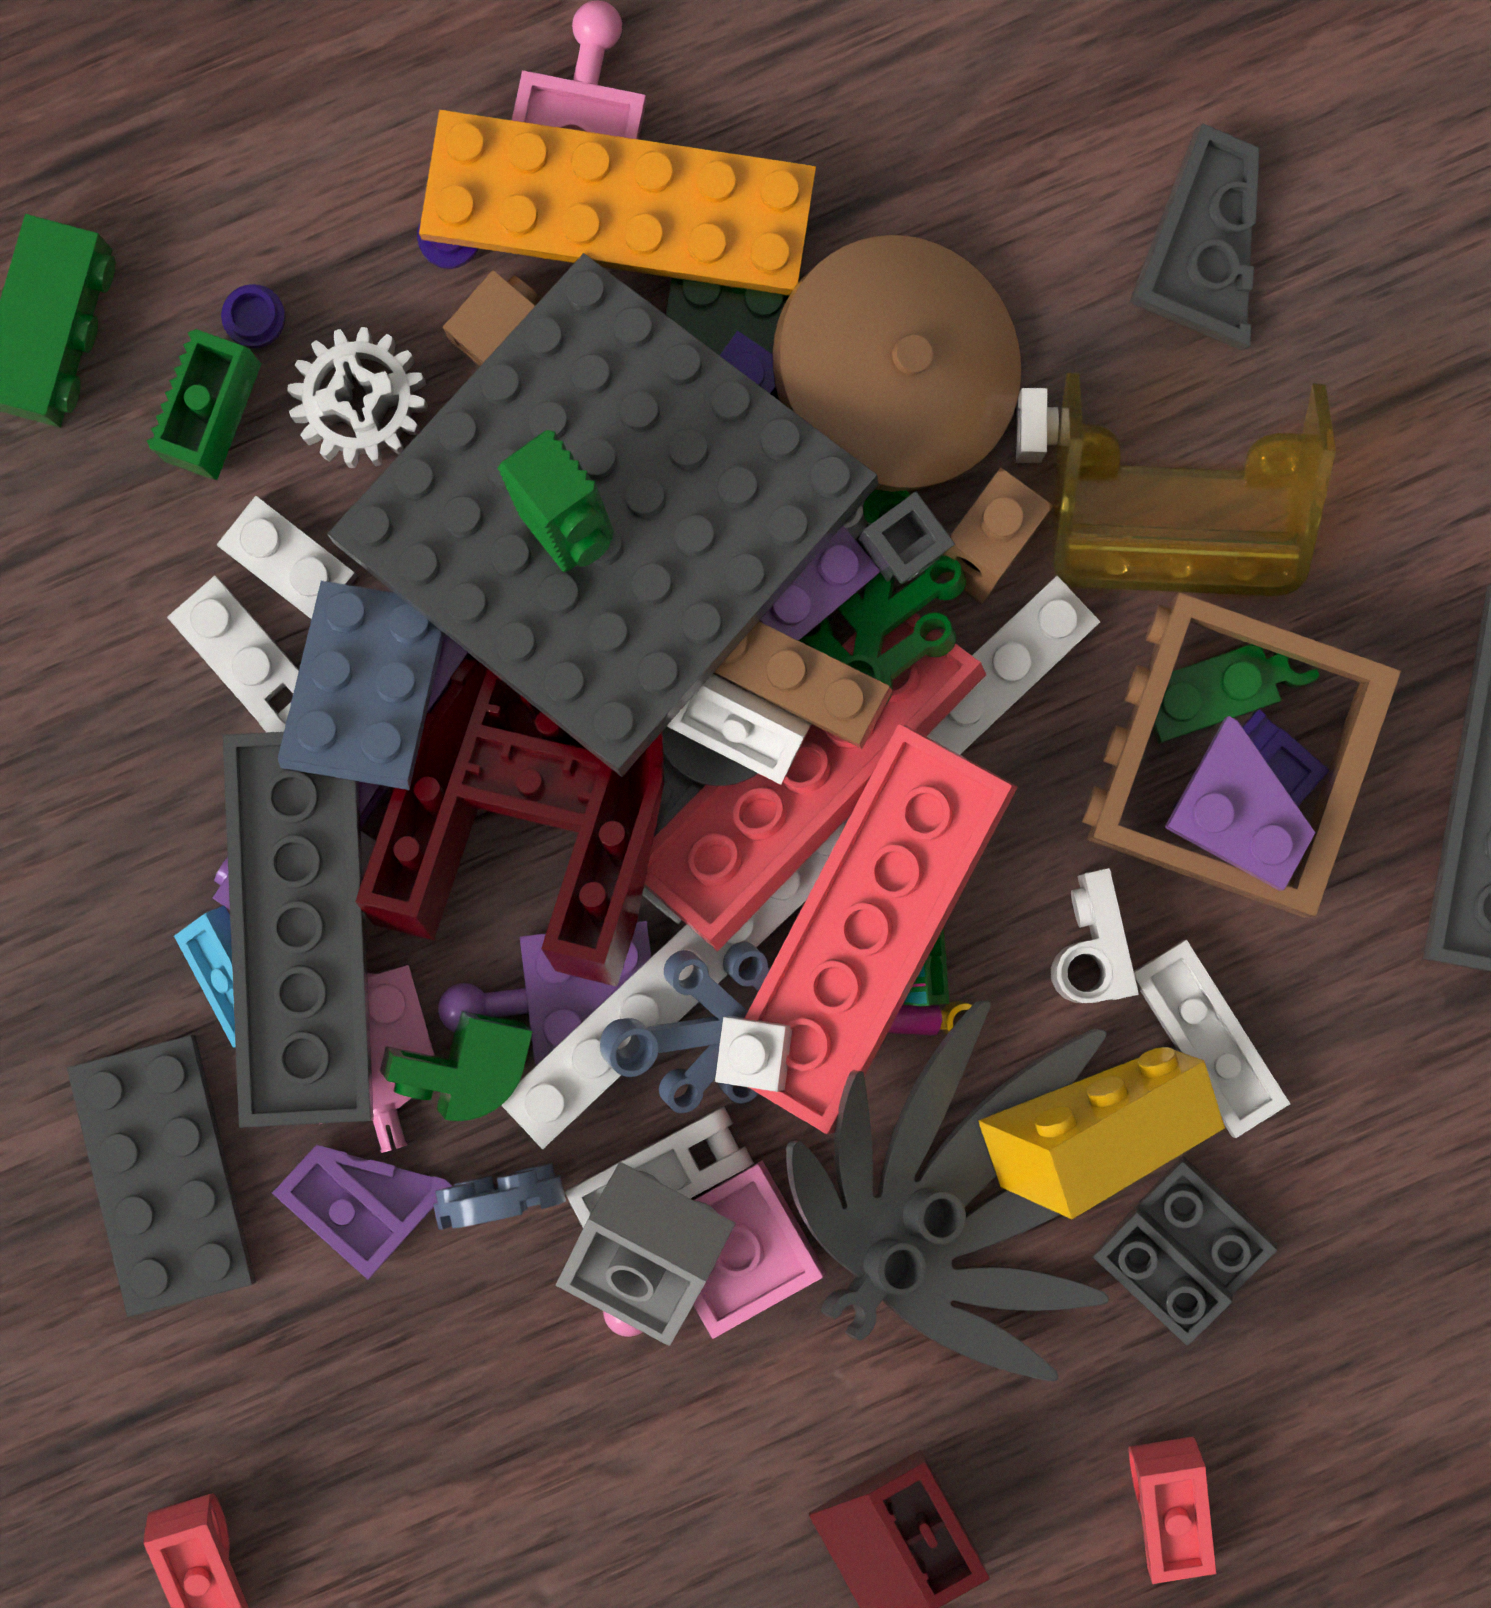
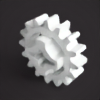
M361 327L354 342H349L341 329L335 330L334 347L327 349L323 344L315 340L311 345L318 358L313 364L303 360H297L295 363L296 368L305 377L304 383L288 384L287 391L292 397L302 401L303 404L289 411L290 416L295 423H310L304 428L300 436L308 445L315 444L323 439L320 454L329 462L340 450L343 451L344 461L349 468H356L360 454H367L375 466L382 465L381 449L389 446L392 451L400 455L404 448L399 440V436L403 432L415 436L421 432L419 426L411 418L412 413H422L428 410V404L425 399L413 395V392L426 386L425 379L422 373L412 372L406 374L415 363V360L408 350L393 356L396 343L392 336L386 334L377 345H374L368 328ZM360 359L376 361L387 367L392 373L387 374L386 371L374 374L363 368ZM335 367L336 372L327 388L319 390L325 376ZM352 375L367 393L363 398L365 406L362 408L364 421L349 403L353 399L352 389L354 385ZM397 406V410L390 422L381 429L380 423L388 408ZM328 421L331 424L344 422L353 428L357 438L339 435L330 430L324 423Z

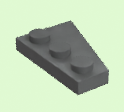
M1204 123L1195 129L1129 302L1242 351L1249 348L1251 342V324H1247L1249 292L1253 290L1254 266H1250L1252 226L1256 224L1259 147Z

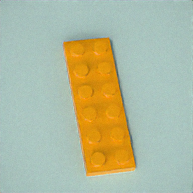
M439 110L419 235L422 240L572 263H575L584 253L605 268L790 295L799 283L816 166Z

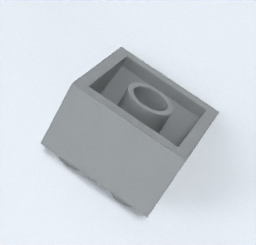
M619 1161L591 1212L555 1286L670 1346L704 1287L735 1222L718 1214L711 1206L703 1202L694 1201L663 1185L653 1175L644 1171H637Z

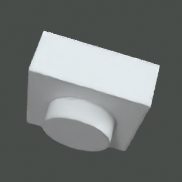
M1022 388L1016 404V463H1041L1047 453V445H1057L1058 407H1047V388Z
M734 1016L723 1017L715 1082L775 1092L785 1090L788 1068L786 1057L790 1052L792 1037L790 1026Z

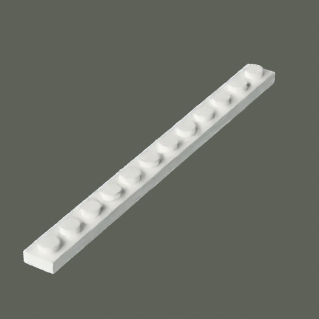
M1058 576L1053 578L972 655L981 662L986 676L927 737L960 755L1100 623L1099 619ZM849 817L718 952L686 924L522 1078L514 1092L501 1106L544 1149L621 1076L604 1060L600 1052L601 1036L608 1024L617 1019L624 1018L637 1019L646 1027L675 1023L699 1002L692 995L678 993L666 981L664 966L668 958L681 950L693 952L706 964L709 976L718 984L728 975L723 967V959L731 946L739 942H749L757 947L807 900ZM693 965L687 966L681 971L679 980H684L690 976L693 971ZM631 1036L623 1040L618 1049L626 1046Z

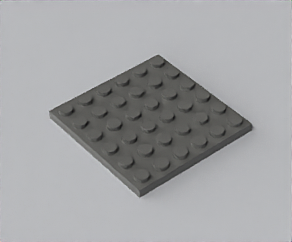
M583 253L327 534L337 547L622 777L879 484L876 473ZM545 430L556 432L558 440L564 442L566 450L572 452L574 460L579 461L582 470L588 472L590 480L596 482L614 530L608 550L598 560L584 567L577 565L566 572L560 569L520 518L507 491V487L504 485L505 482L502 480V476L497 469L502 461Z

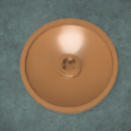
M885 235L861 239L843 246L819 262L799 281L787 299L777 323L773 345V373L779 401L876 473L879 485L875 489L890 492L917 491L940 485L963 474L984 459L996 446L1006 431L1017 404L1021 382V356L1016 331L1008 310L999 294L978 269L952 250L937 243L910 236Z

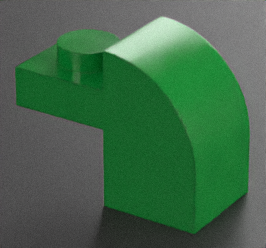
M462 1011L455 1029L448 1059L386 1046L380 1072L388 1082L395 1083L393 1092L420 1100H431L433 1091L440 1092L436 1109L445 1120L467 1121L480 1118L500 1107L516 1089L524 1070L533 1031L519 1021Z

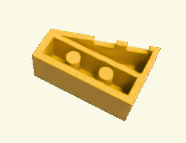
M1169 1047L1152 1049L1142 1054L1139 1058L978 1120L1000 1187L1070 1219L1076 1218L1225 1129L1205 1061Z

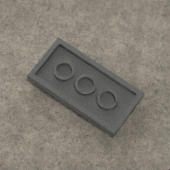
M196 1035L67 1067L127 1317L255 1284L256 1278Z

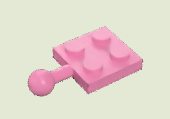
M600 0L589 1L577 10L573 18V34L580 44L573 80L522 70L512 121L639 140L646 107V95L598 85L604 53L612 48L621 36V17L611 4Z
M763 1161L758 1162L693 1199L694 1201L703 1202L711 1206L718 1214L735 1222L704 1287L693 1304L712 1339L818 1281L827 1273ZM603 1311L605 1322L614 1333L625 1337L637 1336L643 1333Z

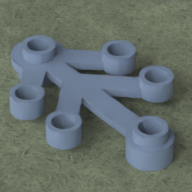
M749 942L734 944L728 949L723 959L724 970L734 981L741 986L753 985L757 991H759L770 970L765 955ZM681 950L672 954L665 963L664 977L666 981L678 993L692 995L715 1017L646 1027L637 1019H617L608 1024L604 1029L600 1041V1052L604 1060L618 1074L625 1077H635L643 1074L653 1065L658 1053L709 1045L688 1070L674 1069L668 1072L659 1085V1094L663 1101L673 1111L687 1113L694 1110L700 1104L704 1090L716 1078L723 1017L745 1018L748 1011L709 976L706 964L691 951ZM748 957H752L750 966L746 970L739 972L741 962ZM693 965V971L690 976L684 980H679L681 971L685 967ZM631 1036L629 1043L623 1048L618 1049L622 1041ZM718 1083L719 1088L735 1103H747L758 1094L748 1087L739 1086L733 1088L731 1084ZM688 1084L686 1092L682 1096L674 1098L677 1089L682 1085Z

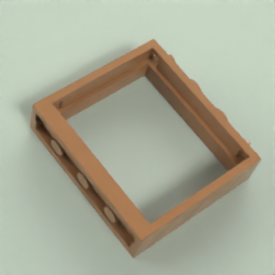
M1179 592L1170 601L1168 608L1158 605L1153 622L1149 625L1145 640L1154 643L1155 646L1147 668L1137 665L1130 679L1124 701L1134 704L1126 728L1116 725L1107 744L1103 762L1113 766L1105 788L1094 786L1086 805L1088 806L1082 822L1091 825L1086 840L1303 918L1315 917L1401 671ZM1190 622L1359 682L1331 760L1329 772L1326 775L1310 821L1315 835L1295 869L1288 886L1283 891L1271 887L1237 867L1118 825Z

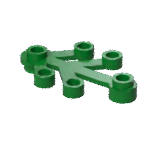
M874 490L867 497L863 506V515L868 526L909 497L908 491L890 492ZM939 556L940 559L927 568L921 576L892 597L895 578L887 582L882 574L878 573L866 583L863 599L856 592L837 608L839 613L857 633L852 656L833 637V629L827 617L819 623L821 628L815 635L803 636L799 641L889 685L893 693V679L925 655L941 657L948 654L955 646L956 633L950 620L945 615L935 612L922 616L916 622L914 632L881 655L884 637L933 599L951 600L959 596L966 586L965 574L957 560L948 556ZM946 572L955 573L949 582L944 584L935 583L941 574ZM934 629L945 630L941 638L935 641L925 640L930 631Z

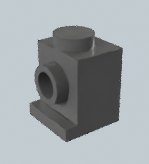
M914 492L865 528L857 541L879 568L880 573L887 582L896 577L901 584L921 574L939 560V556L955 545L917 492Z

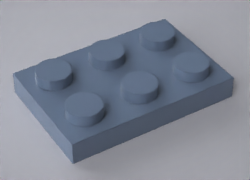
M321 581L278 754L280 768L410 790L445 633L395 593Z

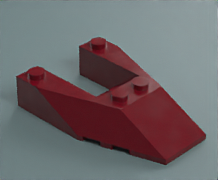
M473 656L470 660L464 659L450 677L451 686L431 713L426 715L410 790L394 788L355 902L374 926L434 940L478 809L577 832V839L541 949L555 971L617 987L637 924L664 788L663 731L621 777Z

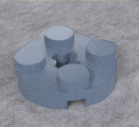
M548 1163L515 1171L514 1174L498 1177V1187H494L492 1176H485L455 1183L454 1186L436 1190L437 1202L433 1203L438 1230L451 1226L452 1229L522 1215L523 1211L528 1210L527 1207L541 1204V1208L545 1209L566 1202L561 1175L555 1176L553 1164Z

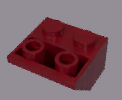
M921 1450L809 1512L813 1524L860 1608H940L990 1579L984 1562Z

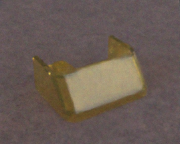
M1066 373L1056 452L1053 563L1056 575L1070 586L1097 589L1281 596L1300 588L1309 575L1336 453L1326 384H1312L1302 434L1274 433L1260 438L1248 450L1244 471L1121 466L1120 443L1116 435L1105 427L1083 424L1080 373Z

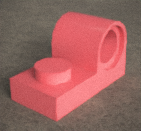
M1194 1436L1129 1446L1130 1469L1135 1495L1142 1516L1147 1569L1152 1584L1216 1574L1206 1467Z
M214 1493L148 1513L143 1544L171 1608H249L229 1561L230 1542L228 1527L221 1504Z

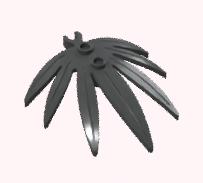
M979 1000L972 1005L946 1035L916 1080L895 1125L882 1169L879 1191L876 1196H873L872 1136L864 1072L857 1070L851 1071L846 1080L835 1128V1169L843 1206L831 1179L819 1160L801 1141L791 1140L786 1148L789 1184L797 1209L811 1234L825 1251L856 1276L847 1289H839L832 1292L824 1301L821 1309L824 1315L836 1320L847 1306L853 1305L855 1308V1318L845 1331L849 1337L860 1341L871 1333L876 1323V1308L883 1300L892 1311L910 1326L956 1353L1008 1372L1047 1381H1056L1058 1379L1057 1371L1032 1349L997 1325L975 1314L951 1306V1301L955 1300L997 1309L1043 1311L1103 1305L1109 1301L1108 1295L1087 1285L1046 1273L1001 1266L953 1268L952 1260L955 1257L1014 1237L1060 1215L1006 1189L998 1191L967 1213L965 1212L964 1207L996 1176L978 1120L1073 1084L1102 1044L1107 1033L1102 1029H1090L1044 1054L1009 1078L960 1122L933 1154L917 1179L914 1180L945 1117L991 1007L990 1001Z

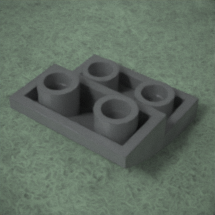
M1182 1156L1119 1223L1093 1254V1258L1188 1346L1232 1303L1233 1294L1277 1251V1243L1192 1163Z

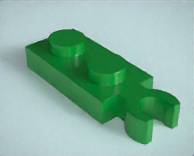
M1251 644L1172 671L1153 725L1158 744L1222 723L1227 716L1237 718L1281 702V698L1276 684L1282 683L1293 688L1306 686L1320 676L1318 669L1309 670L1306 673H1296L1289 666V657L1274 652L1272 657L1266 659L1263 648Z

